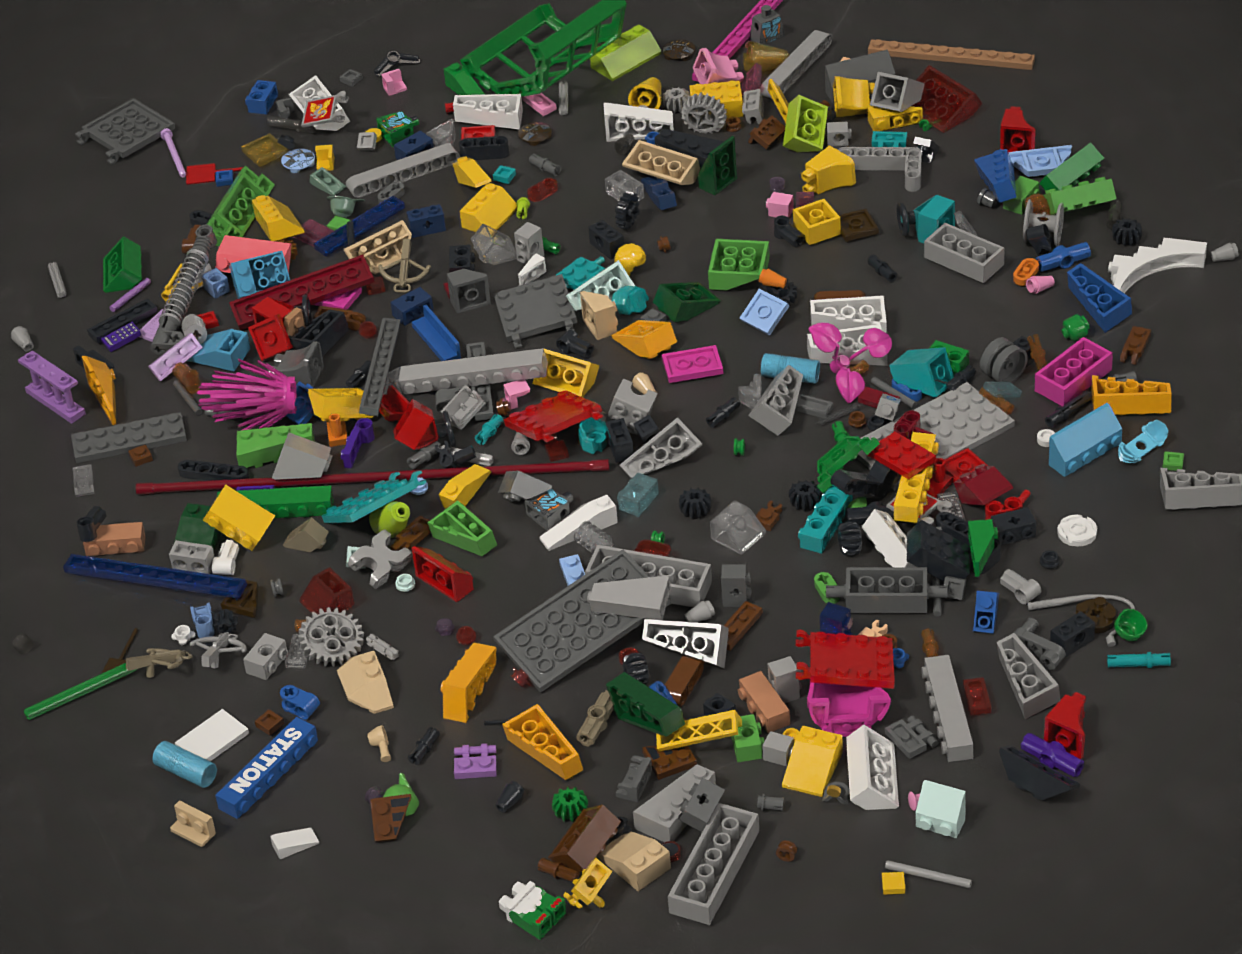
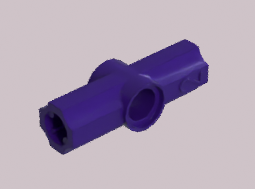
M1027 733L1021 743L1022 750L1039 758L1041 763L1050 768L1056 767L1073 777L1080 775L1084 767V761L1066 752L1065 747L1057 741L1049 743L1032 733Z

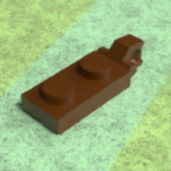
M423 516L416 518L396 535V540L391 546V550L399 551L405 547L410 550L413 546H416L431 533L427 523L430 520Z

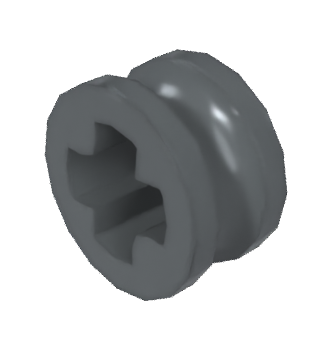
M277 578L276 581L270 580L273 596L276 597L277 594L284 595L280 578Z

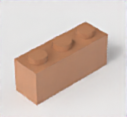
M143 523L100 525L96 530L97 538L90 542H83L86 556L144 552L145 532Z
M762 671L739 679L740 688L738 689V695L740 699L745 700L750 713L755 714L757 722H760V726L764 727L767 733L790 725V710Z

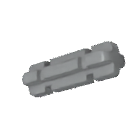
M370 634L366 638V643L369 646L374 647L375 650L387 656L390 660H395L399 657L397 649L391 647V645L376 635Z

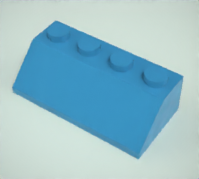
M1108 403L1049 437L1050 467L1065 477L1112 448L1117 447L1122 442V427Z

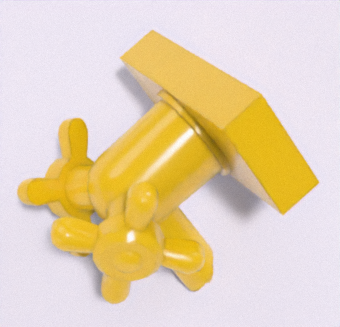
M597 858L593 859L587 869L582 871L580 879L573 880L572 883L575 885L571 890L573 894L569 895L565 892L563 894L564 898L567 899L570 905L579 909L583 907L578 902L579 899L586 905L593 902L599 908H603L605 902L597 893L612 871Z

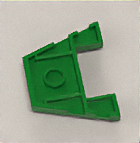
M845 436L817 461V472L819 473L817 481L820 483L817 487L824 493L832 486L830 482L831 477L837 470H842L848 461L851 462L856 459L861 450L868 455L880 444L875 437H872L870 440L868 437L860 439L858 436Z

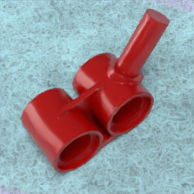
M1025 489L1018 498H1007L1004 505L996 500L988 502L985 505V520L991 519L993 515L1022 509L1023 503L1031 494L1030 491Z

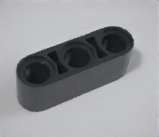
M505 136L465 138L459 141L461 157L467 156V158L474 160L503 159L509 156L508 139Z

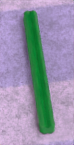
M126 663L121 664L25 708L24 714L28 720H31L129 675L137 669L128 671Z

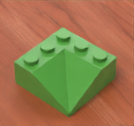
M716 239L708 270L709 289L729 290L759 279L762 270H767L770 259L769 241Z

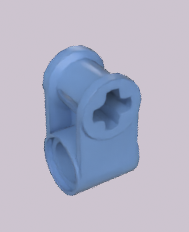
M210 602L206 603L205 606L196 608L191 606L190 609L197 636L199 638L214 636L215 629L213 627Z

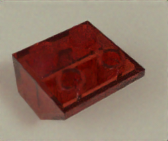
M330 567L312 577L299 599L300 603L311 613L315 612L316 614H319V609L327 612L328 607L331 609V612L338 608V613H341L343 610L354 605L352 588Z

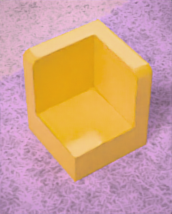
M333 145L315 146L317 170L321 167L327 171L334 170Z

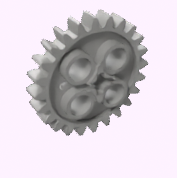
M329 607L327 612L319 609V614L312 612V618L306 616V622L301 623L298 639L300 649H304V655L310 654V661L316 658V664L324 661V666H327L328 662H331L332 666L335 667V663L339 662L342 666L344 659L348 661L351 656H357V652H361L364 640L362 625H358V619L352 620L353 614L346 616V610L338 613V608L334 612H331Z

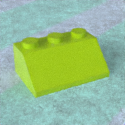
M801 95L794 98L788 104L783 147L796 152L822 151L828 106Z

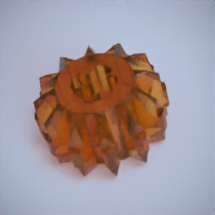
M1033 194L1026 198L1025 209L1030 199L1033 202V213L1043 214V212H1046L1047 215H1050L1049 205L1043 194ZM1039 217L1042 220H1048V218Z

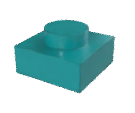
M500 165L493 174V180L509 184L516 175V169Z

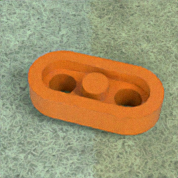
M1033 258L1024 259L1013 273L1014 283L1019 286H1025L1027 279L1038 273L1039 262Z

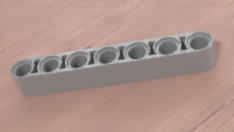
M814 30L762 83L760 87L762 96L771 98L768 92L769 79H773L784 94L830 46L832 35Z
M443 144L351 176L347 179L346 186L354 197L360 198L383 190L393 182L403 183L453 165L452 163L457 162L460 155L451 144Z

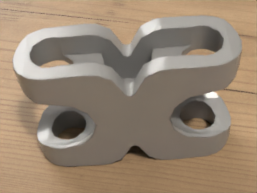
M382 530L372 538L371 547H360L350 556L348 566L354 571L362 567H369L374 571L371 574L369 583L374 589L379 588L388 581L390 571L394 573L399 572L412 558V552L406 547L399 551H392L387 548L390 543V536L392 535L387 530Z

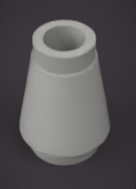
M1230 242L1210 252L1213 262L1235 260V257H1239L1236 244H1231Z
M18 326L12 330L11 339L25 352L31 351L34 345L27 329Z
M516 432L511 444L514 453L524 455L530 449L528 437L519 432Z
M709 600L701 601L684 614L687 622L697 623L711 619L715 615V611Z

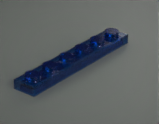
M391 196L353 219L354 239L405 208L404 202L395 196ZM347 224L315 242L314 249L327 256L348 243Z

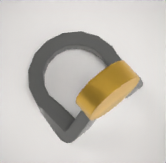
M832 782L826 786L822 801L828 802L832 797H835L840 803L848 805L850 789L845 783ZM839 787L846 791L844 798L840 796L841 789Z

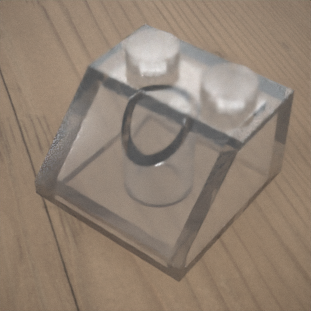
M482 224L471 237L474 245L473 248L478 252L479 259L484 263L488 262L492 265H497L517 259L516 248L509 236L485 224Z
M735 500L710 521L711 539L741 555L766 533V529L752 510Z

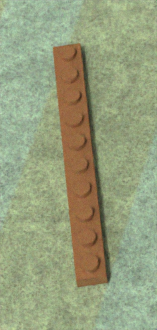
M871 39L868 47V54L888 49L891 57L1032 70L1035 61V55L1027 53L1019 54L995 50L988 51L962 47L914 44L911 42L882 41L879 39Z

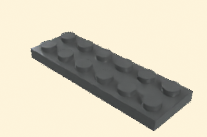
M181 412L71 434L76 463L129 453L128 450L145 444L150 449L187 441Z

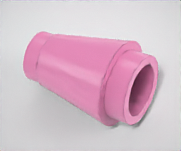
M1031 276L1026 281L1027 290L1034 294L1048 289L1055 284L1052 276Z

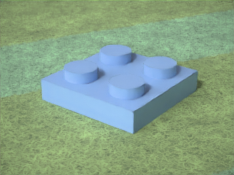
M759 289L739 319L770 336L789 308V305L783 300Z

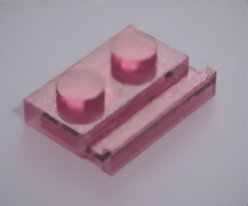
M758 63L748 71L746 78H743L741 88L742 99L745 91L761 88L762 66Z
M312 219L307 220L301 225L305 233L294 235L295 238L317 249H320V245H325L336 237L334 230Z

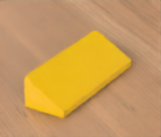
M769 79L768 92L786 123L789 103L777 83L773 79Z

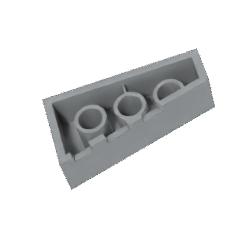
M698 764L633 811L634 828L665 843H673L687 826L686 823L679 820L683 814L680 808L685 799L690 801L692 797L689 794L694 783L699 785L702 777L716 785L715 772Z

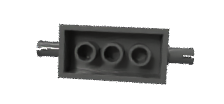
M846 567V583L844 585H826V598H844L846 600V613H927V600L929 598H947V585L929 586V583H927V567Z

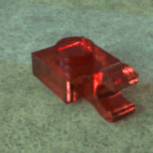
M556 433L552 434L551 436L554 437V440L545 444V450L550 462L569 458L564 441H557Z

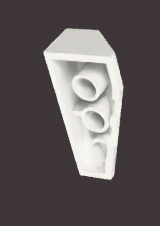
M608 495L585 503L541 535L540 541L550 551L618 523L616 505Z

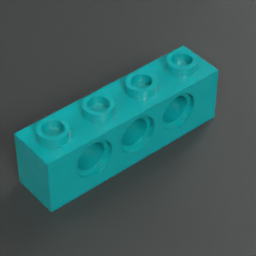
M833 485L823 493L820 502L816 503L812 515L807 517L805 526L799 530L800 548L822 554L845 518L847 507L853 501V495L845 494Z

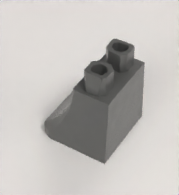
M313 341V343L305 348L287 350L284 355L276 354L274 359L275 366H272L287 377L295 376L296 384L300 381L304 385L308 383L314 387L324 368L320 343Z

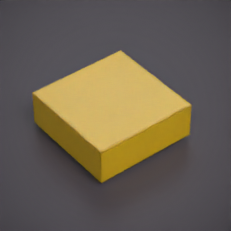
M904 872L882 873L883 895L905 894Z

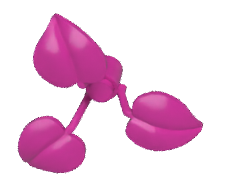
M817 323L808 328L815 345L822 352L830 353L835 350L834 356H832L834 360L830 363V369L836 373V384L841 395L848 404L851 403L862 393L865 383L858 372H850L848 368L850 361L868 349L872 357H884L892 347V339L884 331L878 328H871L863 335L866 347L850 357L846 355L838 356L840 348L838 342L842 338L838 328L829 323Z

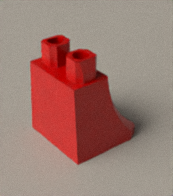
M1011 106L1010 109H1005L1000 129V149H1007L1008 152L1035 149L1036 130L1024 119L1023 110L1020 107Z
M1075 692L1072 696L1065 694L1045 717L1044 740L1049 743L1057 741L1065 747L1066 752L1082 759L1084 757L1085 733L1082 728L1085 717L1084 704L1086 696Z

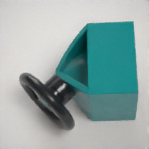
M935 195L916 209L906 211L903 202L897 203V221L900 232L904 237L909 234V225L913 224L915 225L918 242L924 243L944 223L955 226L954 200Z

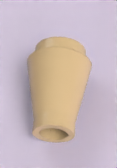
M638 373L634 376L632 380L633 386L642 394H646L648 389L657 393L647 374Z

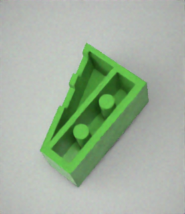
M456 501L427 522L433 538L477 555L483 556L497 546L492 530L459 501Z

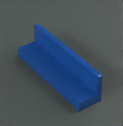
M424 305V317L412 321L413 329L441 361L461 359L460 346L457 339L427 305Z

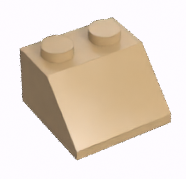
M581 291L582 319L595 338L600 340L616 333L618 320L615 316L617 311L615 302L611 301L607 295Z

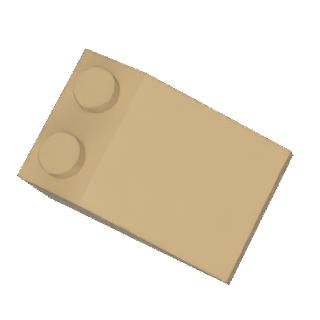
M632 831L621 835L609 843L602 853L596 855L638 892L671 869L670 852L655 839Z

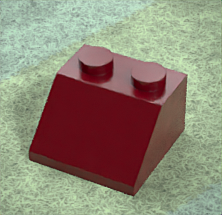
M986 464L976 466L974 471L962 474L960 479L954 482L960 501L964 504L985 505L1013 489L1012 484L994 466H986Z

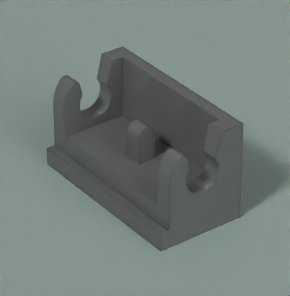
M632 756L631 761L638 762L640 765L636 763L630 764L623 782L617 786L619 790L616 791V797L635 802L639 801L653 773L652 759L650 757Z

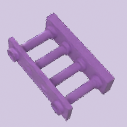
M34 351L18 359V362L28 368L31 373L33 382L25 387L27 394L71 424L86 414L85 409L73 401L71 388L78 384L76 379Z

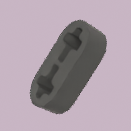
M393 182L383 189L377 196L379 205L388 207L405 194L403 183Z

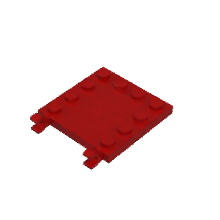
M565 390L559 392L553 398L543 399L542 403L527 406L524 411L511 413L508 418L503 420L505 426L535 441L543 439L545 442L554 440V437L551 436L552 434L590 417L598 420L603 415L600 414L602 409L599 404Z
M804 630L796 631V637H802L803 639H796L795 646L810 647V667L804 662H797L796 668L803 670V672H796V679H810L811 683L894 689L892 638L885 636L846 635L844 633L829 634L821 631L810 632V635H808Z

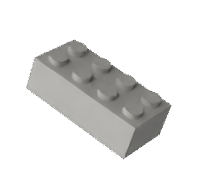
M944 223L924 241V258L985 283L1004 265V247Z

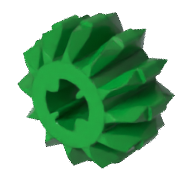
M567 786L566 790L559 789L558 794H554L552 810H554L556 817L562 818L564 822L567 819L573 822L583 809L588 808V799L583 790L578 791L577 787L569 789Z

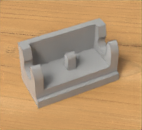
M760 89L745 91L743 95L742 113L745 114L749 124H751V117H755L758 124L763 120L764 100Z
M464 385L443 408L441 413L443 414L445 410L448 411L451 425L462 430L486 402L475 390L471 391L468 386Z

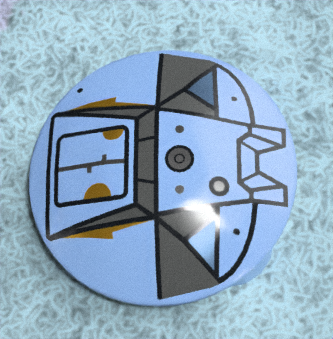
M294 149L283 155L281 163L284 167L290 169V172L298 173L301 169L315 165V155L307 149Z

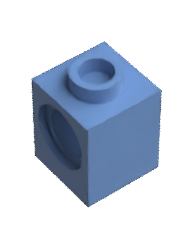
M217 268L202 275L204 289L215 299L230 292L228 278Z

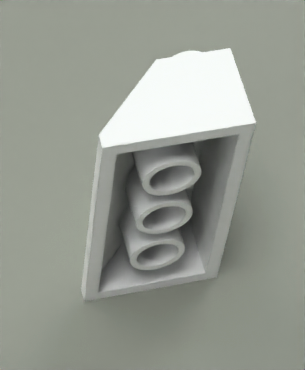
M314 76L289 94L303 113L306 101L332 96L317 76ZM337 102L335 112L338 110L342 111V116H345L344 122H328L313 126L319 130L337 131L349 123L350 120Z
M862 725L846 737L850 801L865 810L896 809L899 807L894 743L866 725Z

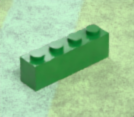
M1089 143L1047 174L1039 184L1045 191L1050 189L1059 191L1062 190L1063 186L1067 185L1075 187L1079 183V179L1083 181L1090 175L1089 172L1091 170L1095 172L1101 167L1100 162L1104 157L1092 143Z

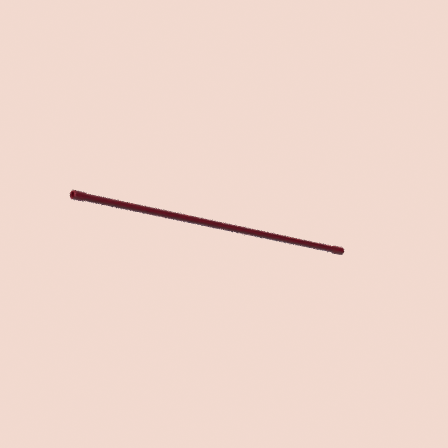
M609 459L583 462L485 466L484 468L491 471L489 476L505 475L506 471H520L525 474L609 471ZM469 467L329 474L315 478L277 480L271 477L173 483H136V494L222 490L225 485L236 489L237 487L274 485L275 487L378 482L382 480L388 481L389 476L394 472H400V475L396 476L395 480H410L412 473L415 471H422L417 478H454Z

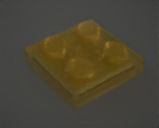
M270 133L241 146L242 152L259 167L281 158L288 150L279 144L278 140Z

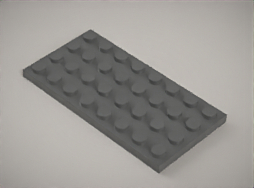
M623 549L493 636L494 641L541 693L644 623L645 618L592 611L590 603L587 602L588 592L592 591L594 583L648 578L649 576ZM668 598L666 607L671 604L670 598Z

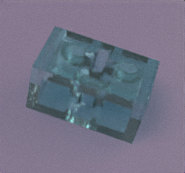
M637 473L629 480L625 488L618 493L619 510L639 517L659 494L658 480Z

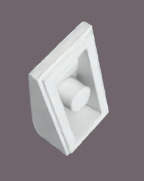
M538 254L531 257L518 274L519 285L531 283L546 272L544 257Z
M312 828L270 836L272 846L279 859L319 844Z

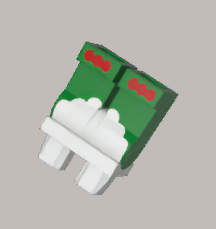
M531 881L526 885L517 882L512 888V895L515 897L512 899L504 895L499 900V908L506 913L507 920L539 940L547 934L552 925H555L566 914L564 898L560 896L555 898L546 893L541 887L535 886V883Z

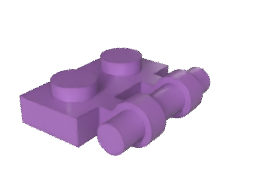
M485 743L481 744V746L469 747V745H462V747L454 748L455 756L463 755L462 758H454L455 779L497 776L496 755L488 756V754L497 753L496 745ZM481 754V756L470 757V755Z

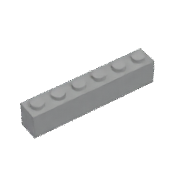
M949 655L924 658V667H921L922 678L927 680L925 682L926 693L931 695L929 696L930 708L935 710L933 711L934 723L939 725L937 726V735L939 739H942V754H946L948 762L973 759V741Z

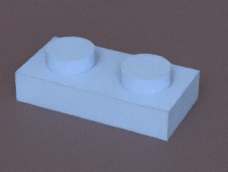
M578 554L559 559L567 586L585 575Z

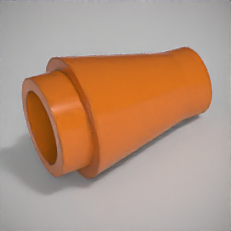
M769 268L767 270L763 269L759 277V283H762L763 286L784 289L787 278L782 277Z

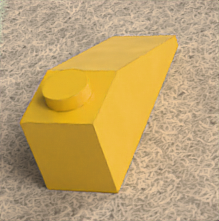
M464 156L458 158L457 162L452 163L458 183L477 188L491 182L490 177L474 159Z
M474 464L449 480L439 493L443 507L447 509L456 501L466 506L491 474V471Z

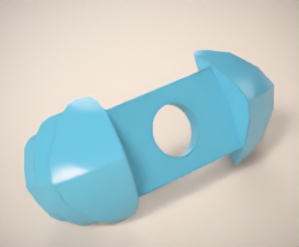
M1154 420L1142 427L1143 433L1127 445L1123 442L1119 444L1118 456L1120 460L1125 463L1141 461V458L1156 446L1164 444L1168 434L1167 426L1159 420ZM1136 443H1144L1146 445V449H1138L1136 447Z

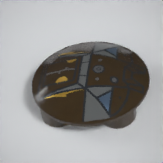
M683 39L670 41L663 46L664 58L667 60L680 59L681 61H688L695 52V45Z
M530 122L519 129L518 136L521 140L529 142V145L537 146L539 142L552 137V130L546 123Z

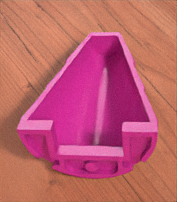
M811 682L807 697L808 709L814 723L822 728L823 731L840 734L842 737L849 736L862 725L872 728L871 725L883 719L891 702L889 694L882 688Z

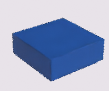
M233 170L216 171L217 187L232 185L234 182Z

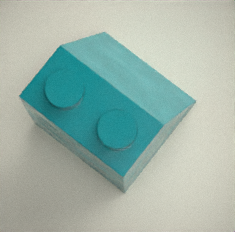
M945 347L908 350L889 365L890 372L896 383L907 385L908 388L916 391L919 389L922 393L932 397H937L946 390V384L954 378ZM934 380H941V381H945V382H947V383H941V382L934 381Z

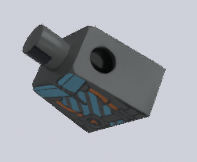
M769 5L762 6L761 13L752 18L750 40L759 47L785 36L781 16L771 9Z
M550 489L525 500L526 514L548 531L570 514L569 503L574 500L573 496L569 491L560 495L554 489Z

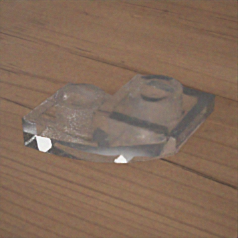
M92 465L72 467L75 496L95 494Z

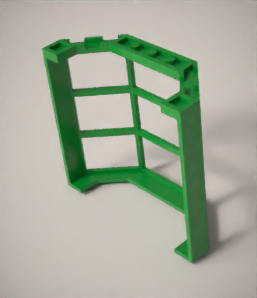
M601 0L568 24H565L556 17L550 3L539 5L460 59V62L470 75L480 81L479 84L488 91L492 90L496 94H521V97L540 94L621 37L627 3L625 0ZM613 15L612 23L601 25L602 22ZM544 24H547L556 31L539 43H534L527 38L528 35ZM522 40L529 46L528 48L535 60L536 71L528 74L502 53ZM605 42L597 48L598 43ZM592 44L591 52L574 55L576 48ZM570 45V47H569L568 49H566L565 51H563L562 53H560V54H559L558 56H556L555 58L553 57V56H555L556 54H558L559 52H561L563 49H565L566 47H568V46ZM497 57L524 78L497 82L482 71L481 68ZM581 59L577 63L572 65L573 60ZM567 61L565 70L549 72L553 64ZM557 76L550 82H548V77Z

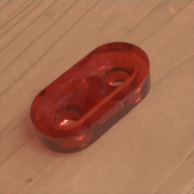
M545 178L527 190L528 199L533 202L545 199L557 192L558 183L553 178Z

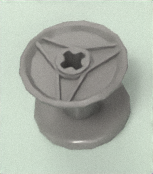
M1029 199L1024 217L1023 243L1026 244L1028 242L1026 233L1028 228L1046 224L1049 232L1054 233L1055 246H1059L1063 227L1064 204H1059L1056 215H1047L1046 212L1037 214L1033 213V202ZM1039 217H1045V218H1048L1049 220H1047V221H1046V220H1042V219H1040Z

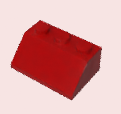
M417 546L412 547L416 577L456 602L474 590L473 577L468 571L462 570L455 563H451L441 554H437L431 549Z

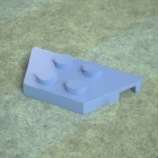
M1072 145L1008 153L1013 166L1027 177H1037L1049 174L1068 160L1072 152Z

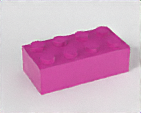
M1083 337L1035 373V392L1064 406L1092 386V375L1099 376V379H1101L1112 370L1113 353Z

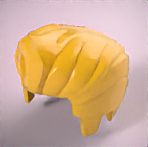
M632 243L625 244L618 248L614 263L619 260L630 276L634 267L645 263L646 255L640 246Z

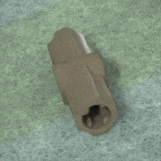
M607 690L601 692L596 703L588 708V716L577 734V740L584 746L589 747L593 745L600 732L607 728V720L614 709Z

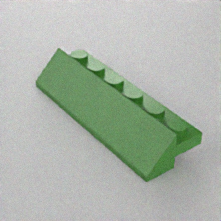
M247 166L241 169L207 225L212 227L217 238L215 246L221 245L225 235L243 237L255 218L251 200L261 195L268 196L275 185L264 174L258 177Z

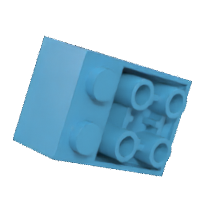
M283 251L233 262L229 265L238 299L290 281Z
M229 329L207 335L206 340L200 344L203 348L187 361L235 371L241 363L238 361V358L243 360L251 349L248 332Z

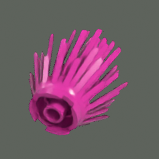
M238 358L239 362L248 365H240L241 368L270 379L239 372L233 374L214 371L215 374L220 375H212L213 378L242 382L211 380L213 383H201L202 387H198L200 390L197 391V394H210L211 397L199 400L200 404L198 406L201 409L213 410V412L241 410L215 414L213 418H218L215 422L240 417L246 419L266 413L239 424L238 428L249 424L248 427L242 430H249L265 421L268 422L260 426L259 429L269 428L287 414H296L297 390L295 376L287 377L258 360V364L271 372ZM219 389H242V390H219ZM217 402H236V403H217Z

